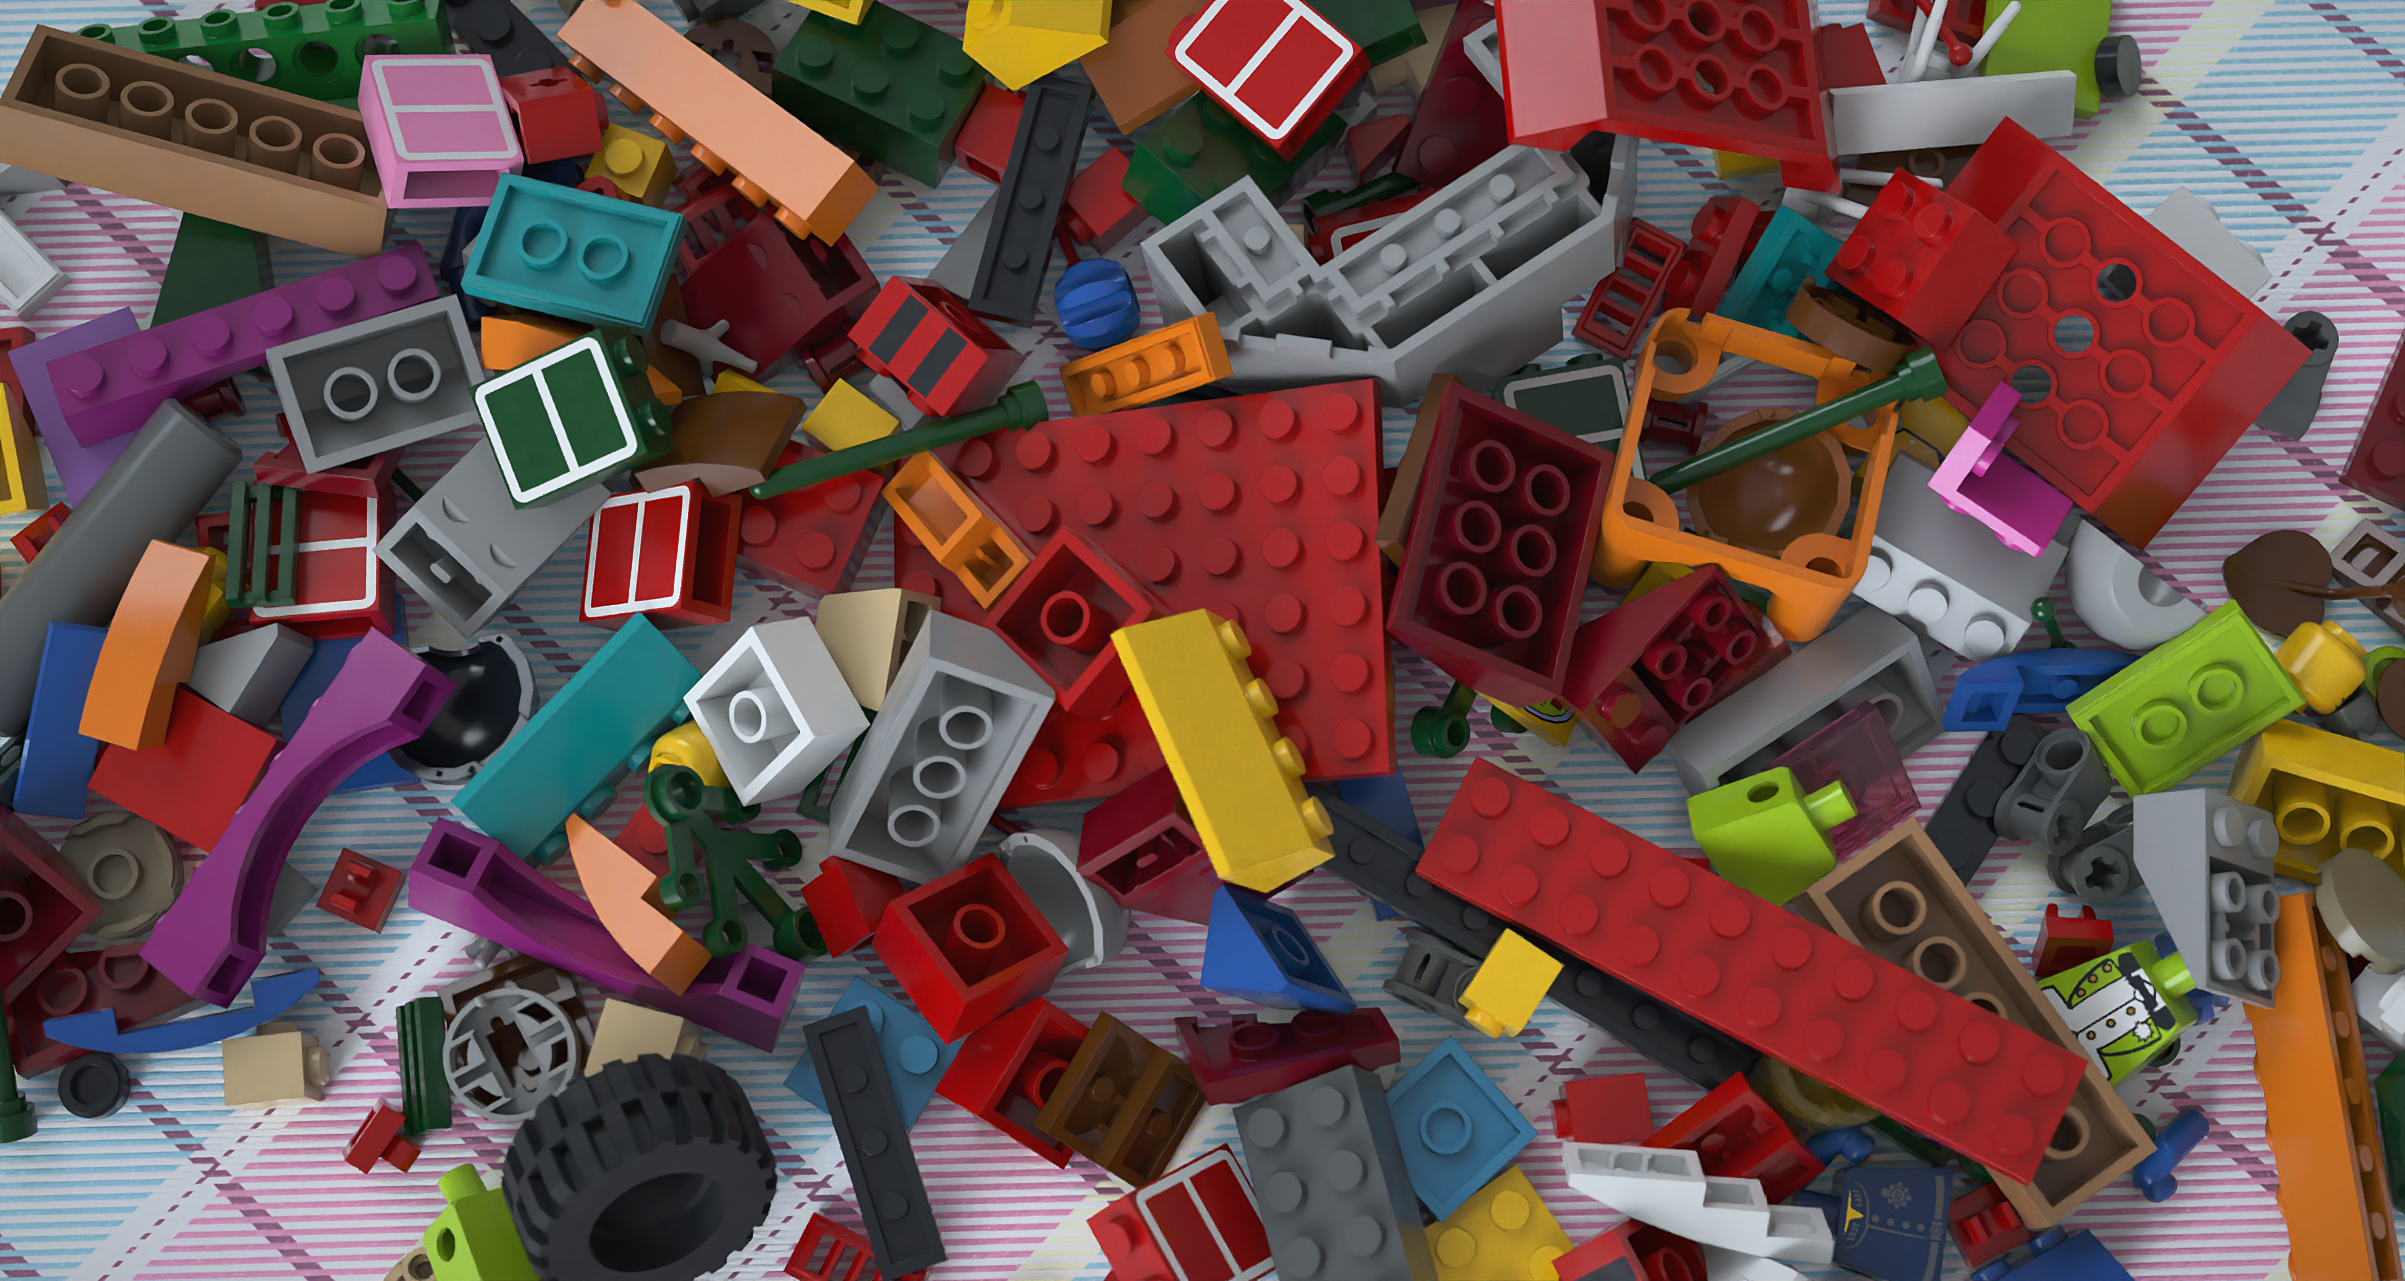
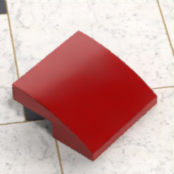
M1741 1071L1730 1077L1637 1146L1696 1151L1704 1176L1757 1179L1760 1181L1767 1204L1778 1205L1826 1170L1821 1159L1795 1128Z

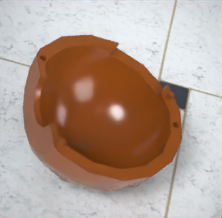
M1756 407L1757 410L1728 420L1708 440L1701 442L1694 457L1800 412L1791 408ZM1825 430L1688 487L1686 504L1695 530L1700 537L1780 560L1782 553L1788 545L1799 537L1816 533L1836 536L1850 507L1852 473L1841 443L1828 430Z

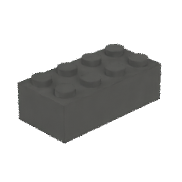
M1348 1065L1232 1109L1279 1281H1439L1380 1075L1354 1065Z

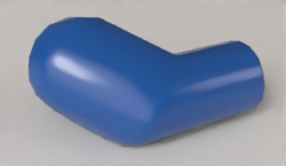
M2184 1109L2152 1141L2158 1149L2132 1168L2133 1186L2142 1189L2145 1199L2153 1203H2159L2175 1194L2178 1181L2170 1172L2208 1134L2209 1124L2206 1118L2196 1110Z
M1849 1119L1817 1132L1806 1140L1807 1144L1821 1159L1825 1168L1839 1154L1850 1166H1860L1876 1148L1875 1140L1862 1131L1864 1125ZM1815 1177L1813 1180L1808 1182L1800 1189L1805 1190L1817 1177Z

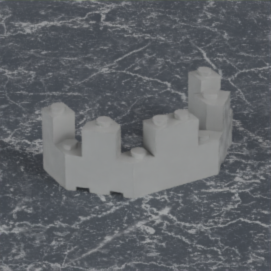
M1495 18L1463 38L1464 53L1504 100ZM1592 130L1566 152L1512 144L1321 267L1248 174L1140 243L1164 326L1167 327L1194 316L1214 311L1234 374L1220 379L1223 384L1273 392L1373 378L1381 385V406L1402 409L1427 392L1433 373H1456L1467 388L1481 394L1504 377L1511 375L1564 340L1562 305L1614 272L1615 267H1623L1637 195V150L1640 137Z

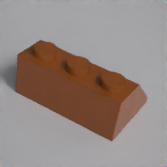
M1112 0L1108 43L1079 57L1078 60L1123 136H1126L1201 90L1173 66L1165 56L1164 51L1170 46L1168 39L1178 22L1190 13L1196 15L1208 0Z

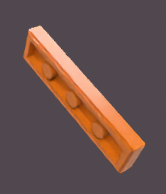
M1214 311L1194 316L1059 366L1061 379L1074 418L1128 411L1234 375Z

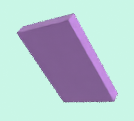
M130 306L7 352L73 510L139 430L82 448L63 418L45 362L140 332L141 330Z

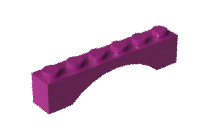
M420 242L56 358L45 362L63 418L80 446L84 448L141 429L165 398L175 397L183 401L189 396L226 378L268 364L266 349L440 299V295Z
M371 627L363 640L352 648L347 656L346 664L326 692L312 704L307 718L288 745L274 757L269 766L268 773L248 801L234 813L230 826L208 857L202 860L194 869L190 882L173 906L156 922L152 935L138 954L189 996L228 1009L266 956L267 926L275 886L287 855L307 820L332 790L359 767L391 748L420 738L458 683L402 643Z
M438 817L409 869L408 907L656 1008L685 1018L767 1053H773L796 1004L806 965L750 942L747 943L742 951L726 958L720 959L712 956L682 996L679 997L645 971L621 948L601 922L590 902L549 880L522 861L500 841L441 817ZM692 937L706 949L703 938Z

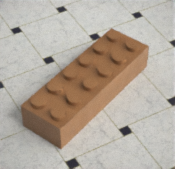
M41 24L36 25L0 97V163L360 259L383 254L399 209L388 208L361 112Z
M1914 816L1792 900L1807 921L2089 1061L2047 1150L2027 1187L1983 1165L2029 1229L2050 1227L2158 1149Z

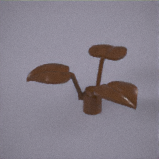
M2277 530L2264 534L2236 553L2225 558L2222 565V575L2230 598L2235 599L2252 623L2276 635L2290 636L2304 622L2310 621L2321 625L2325 611L2324 599L2391 598L2395 611L2405 620V575L2400 577L2396 583L2385 585L2327 588L2326 586L2331 580L2333 573L2331 557L2316 538L2301 531ZM2405 658L2391 662L2381 673L2376 687V705L2380 717L2388 729L2403 741H2405Z

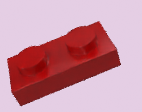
M1742 196L1709 198L1707 204L1694 217L1691 225L1692 238L1682 260L1673 267L1667 278L1665 286L1667 294L1659 310L1665 313L1675 308L1691 309L1687 321L1702 322L1706 312L1714 314L1761 207Z

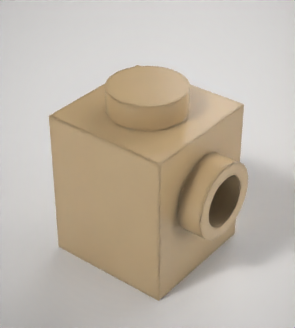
M296 1022L260 1024L256 1026V1036L222 1040L226 1107L245 1111L322 1102L321 1085H327L330 1078L328 1053L325 1046H319L317 1036L297 1031Z

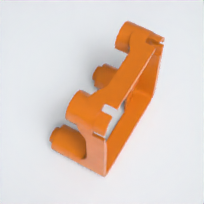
M1675 308L1668 310L1659 317L1656 325L1652 328L1634 364V387L1609 481L1589 575L1594 581L1606 587L1621 588L1635 582L1640 577L1648 561L1677 562L1699 569L1712 563L1726 577L1772 591L1767 602V618L1771 627L1780 636L1794 642L1804 643L1814 640L1825 631L1867 569L1899 412L1894 413L1895 406L1899 400L1861 415L1867 425L1865 430L1855 429L1845 422L1828 429L1841 443L1845 455L1854 456L1869 452L1851 540L1822 533L1808 534L1790 543L1782 553L1781 559L1778 560L1679 531L1678 511L1666 492L1653 483L1630 476L1648 399L1650 396L1659 401L1671 402L1682 399L1689 393L1698 391L1714 377L1721 351L1744 356L1818 379L1819 384L1815 406L1890 376V374L1874 370L1867 374L1854 370L1857 366L1856 363L1823 346L1706 312L1701 324L1687 321L1691 309ZM1665 355L1676 359L1682 365L1685 374L1673 375L1662 371L1654 363L1653 357Z

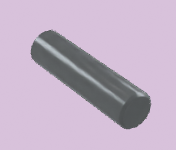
M175 397L163 400L0 599V737H16L30 720L50 620L105 628L113 619L133 573L151 540L160 539L175 543L243 460L242 448L231 437Z

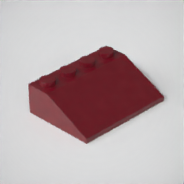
M1451 381L1445 384L1385 629L1463 686L1516 708L1560 697L1616 454Z

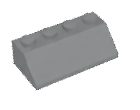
M1871 603L1678 729L1667 741L1666 747L1681 782L1691 797L1780 766L1787 767L1792 771L1807 795L1839 779L1851 794L1945 732L1941 724L1945 712L1917 635L1889 613Z
M930 609L831 803L828 854L923 885L964 866L1055 701V691L992 630Z

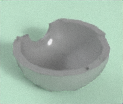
M2082 518L2069 542L2065 582L2074 611L2096 636L2123 649L2152 651L2166 641L2188 631L2209 615L2205 612L2208 607L2207 604L2203 602L2198 607L2125 551L2124 548L2127 544L2123 541L2119 545Z
M1040 827L1010 835L999 845L1002 849L999 860L1069 948V952L1056 976L1057 978L1082 966H1086L1087 969L1103 964L1120 954L1126 945L1131 909L1119 906L1106 890L1076 872L1081 840L1080 834L1050 827Z

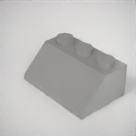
M457 294L266 349V359L308 475L481 423L468 388L485 381Z
M1900 449L1887 469L1867 569L1852 593L1977 664L2011 654L2034 619L2030 612L2031 604L2035 599L2046 596L2069 551L2070 544L2053 536L2039 558L2033 557L2026 551L2021 552L2009 548L1996 537L1993 529L1971 514H1961L1954 511L1941 500L1938 492L1927 486L1938 469ZM1855 519L1843 536V539L1851 540Z

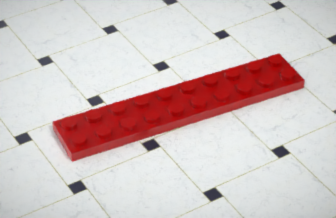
M1476 756L1415 869L1417 876L2026 1187L2030 1184L2089 1063L2088 1060L1479 756Z

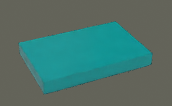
M502 172L460 285L465 294L605 328H629L631 334L648 338L688 224L684 214Z

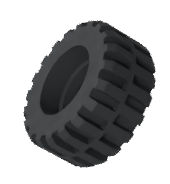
M658 1053L639 1054L637 1061L628 1063L617 1059L602 1064L603 1070L586 1077L582 1073L567 1082V1089L557 1096L549 1094L537 1105L536 1116L533 1120L525 1118L515 1133L512 1141L514 1145H510L502 1167L504 1176L501 1187L503 1197L534 1273L540 1276L542 1281H694L695 1278L707 1271L713 1274L727 1264V1257L733 1251L741 1252L752 1241L753 1228L762 1227L769 1214L778 1181V1175L775 1171L777 1163L740 1084L735 1078L728 1076L726 1070L706 1060L700 1062L698 1058L679 1053H673L670 1059H664V1056Z

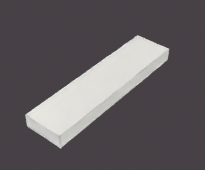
M2070 70L1829 89L1838 155L1982 144L2005 116H2008L2038 139L2072 136L2077 75Z

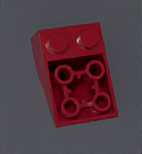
M774 205L756 216L679 287L689 326L704 330L713 327L720 320H726L730 328L718 340L738 353L745 355V357L757 362L756 370L750 373L730 364L713 361L714 373L710 378L714 384H716L720 373L730 369L762 385L800 361L797 352L804 348L810 351L841 333L843 331L842 324L850 319L854 324L858 322L880 293L881 287L879 281L845 231L832 247L811 232L805 240H802L774 217L775 213L779 210Z
M1710 563L1578 627L1575 631L1562 693L1555 700L1589 739L1637 775L1652 758L1664 749L1667 741L1691 715L1707 703L1711 694L1740 663L1750 657L1756 645L1767 633L1720 569Z
M1167 763L1084 813L1076 872L1106 890L1122 908L1209 926L1213 895L1222 885L1268 900L1314 874V868L1267 893L1219 878Z

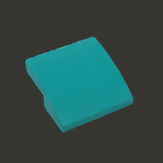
M1780 205L1715 315L1820 345L1795 328L1785 316L1805 277L1809 275L1816 280V285L1832 289L1861 303L1863 302L1824 274V271L1844 242L1835 239L1798 212Z

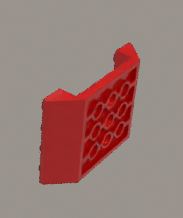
M1494 0L1509 144L1566 152L1592 130L1778 159L1780 160L1782 184L1784 187L1836 194L1842 190L1817 0ZM1688 13L1692 14L1699 25L1706 28L1707 36L1699 33L1693 27ZM1695 71L1699 72L1706 83L1713 86L1714 95L1706 92L1700 86L1696 79Z
M2005 116L1944 193L1978 211L2021 246L1944 353L1907 331L1916 341L1913 351L1928 345L1931 347L1949 390L1948 394L1941 397L1972 421L2000 381L2012 387L2013 377L2022 367L2033 365L2043 368L2049 374L2051 390L2047 397L2040 402L2026 403L2022 400L2018 401L2009 415L2020 421V423L2008 438L2004 447L2097 520L2140 551H2143L2313 352L2262 309L2057 151L2008 116ZM2111 264L2126 265L2134 272L2136 277L2134 293L2128 299L2120 302H2111L2103 298L2097 288L2099 273ZM2069 315H2081L2087 318L2092 324L2094 331L2091 344L2088 348L2078 353H2069L2062 350L2054 338L2057 323Z

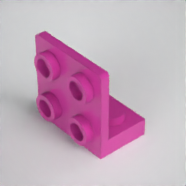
M2000 381L1927 486L1938 492L1941 500L1954 511L1961 514H1971L1993 529L1996 537L2009 548L2021 552L2026 551L2033 557L2039 558L2049 545L2074 502L2067 495L2001 452L2004 444L2020 423V421L2009 414L2022 397V394L2003 381Z

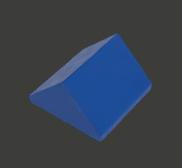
M1222 885L1214 892L1200 981L1201 987L1276 1009L1349 1014L1357 1007V1004L1293 909L1226 885Z

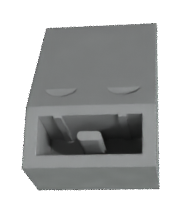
M485 435L413 505L372 551L468 640L492 622L604 504L614 491L605 482H601L547 507L515 510Z
M2207 788L2133 796V861L2196 987L2264 1009H2275V988L2280 981V964L2275 954L2274 923L2279 916L2280 903L2274 888V857L2279 849V836L2277 828L2273 823V813Z

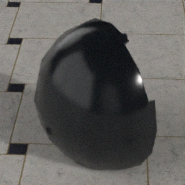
M504 633L478 637V645L459 651L440 650L430 645L409 648L458 683V685L420 738L387 751L398 767L431 783L453 786L466 785L538 713L540 696L534 671L526 656L510 636Z

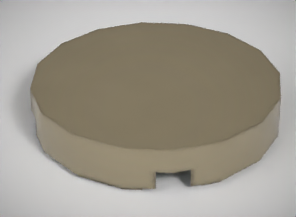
M123 810L97 813L75 825L65 836L64 839L67 841L61 846L59 853L103 906V912L83 931L84 933L111 941L138 938L152 930L156 922L170 910L180 896L185 882L183 856L173 836L147 819Z
M2346 848L2320 864L2316 875H2321L2322 884L2315 887L2316 904L2325 926L2339 946L2353 958L2362 954L2373 962L2367 968L2378 974L2396 975L2405 970V883L2402 878L2381 858L2364 849Z

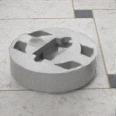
M519 988L493 990L475 997L453 1020L447 1032L443 1048L445 1075L456 1097L476 1114L496 1121L509 1122L534 1118L537 1105L549 1094L557 1096L567 1089V1082L577 1077L581 1064L580 1037L573 1020L565 1009L542 993ZM538 1004L548 1010L554 1017L543 1023L538 1018L522 1012ZM497 1016L502 1018L505 1025L515 1021L542 1073L534 1077L537 1083V1090L533 1093L528 1092L524 1084L514 1088L487 1036L495 1033L492 1020ZM566 1040L568 1047L567 1062L555 1068L557 1062L556 1045ZM469 1042L467 1052L468 1065L459 1069L457 1059L458 1048ZM482 1087L486 1091L503 1098L488 1106L478 1100L471 1092Z

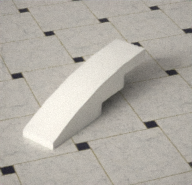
M1563 1141L1561 1154L1569 1186L1629 1217L1695 1241L1761 1257L1830 1265L1834 1240L1822 1208L1767 1204L1762 1186L1757 1179L1704 1176L1696 1151Z

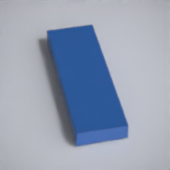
M50 620L12 803L15 813L83 819L89 790L86 786L92 776L99 739L79 734L78 731L91 680L109 628Z

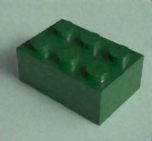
M874 0L860 25H854L811 9L772 66L771 100L814 132L936 189L956 159L955 141L988 82L994 85L995 76L962 50V40Z
M1201 90L1138 143L1120 186L1165 226L1170 225L1248 174L1277 211L1326 168L1348 123L1333 111L1288 163Z

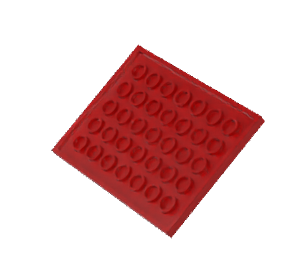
M1373 378L1039 422L1027 432L1022 427L1009 433L1006 427L930 450L992 510L1036 557L1064 525L1094 541L1174 616L1206 609L1227 621L1234 620L1243 631L1249 643L1251 655L1246 657L1245 660L1254 680L1257 678L1262 679L1276 701L1278 714L1272 716L1278 732L1281 738L1288 737L1293 742L1302 757L1306 772L1299 776L1302 783L1397 775L1391 633L1385 629L1390 612L1388 556L1374 541L1379 527L1380 516L1385 510L1386 503L1381 385ZM914 455L895 461L893 464V478ZM894 510V588L942 598L941 613L979 626L988 616L989 612L982 607L955 573L936 560ZM1133 684L1126 689L1098 724L1066 711L1055 700L995 811L1106 801L1167 764L1168 762Z

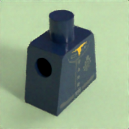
M1940 1167L1841 1168L1834 1172L1831 1194L1798 1189L1794 1193L1791 1206L1822 1208L1834 1240L1831 1266L1872 1281H1940L1954 1169Z

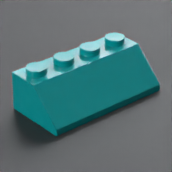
M637 611L456 794L451 802L490 838L500 841L535 870L540 864L547 868L560 859L570 847L565 822L572 813H575L582 820L587 817L590 821H593L600 817L616 800L618 792L615 788L629 773L633 771L636 774H640L649 767L652 747L663 734L673 730L677 724L680 726L695 719L683 697L704 676L646 617Z

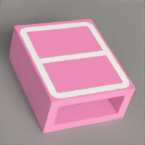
M490 54L365 55L357 102L389 209L490 206L502 172L521 176L524 157Z

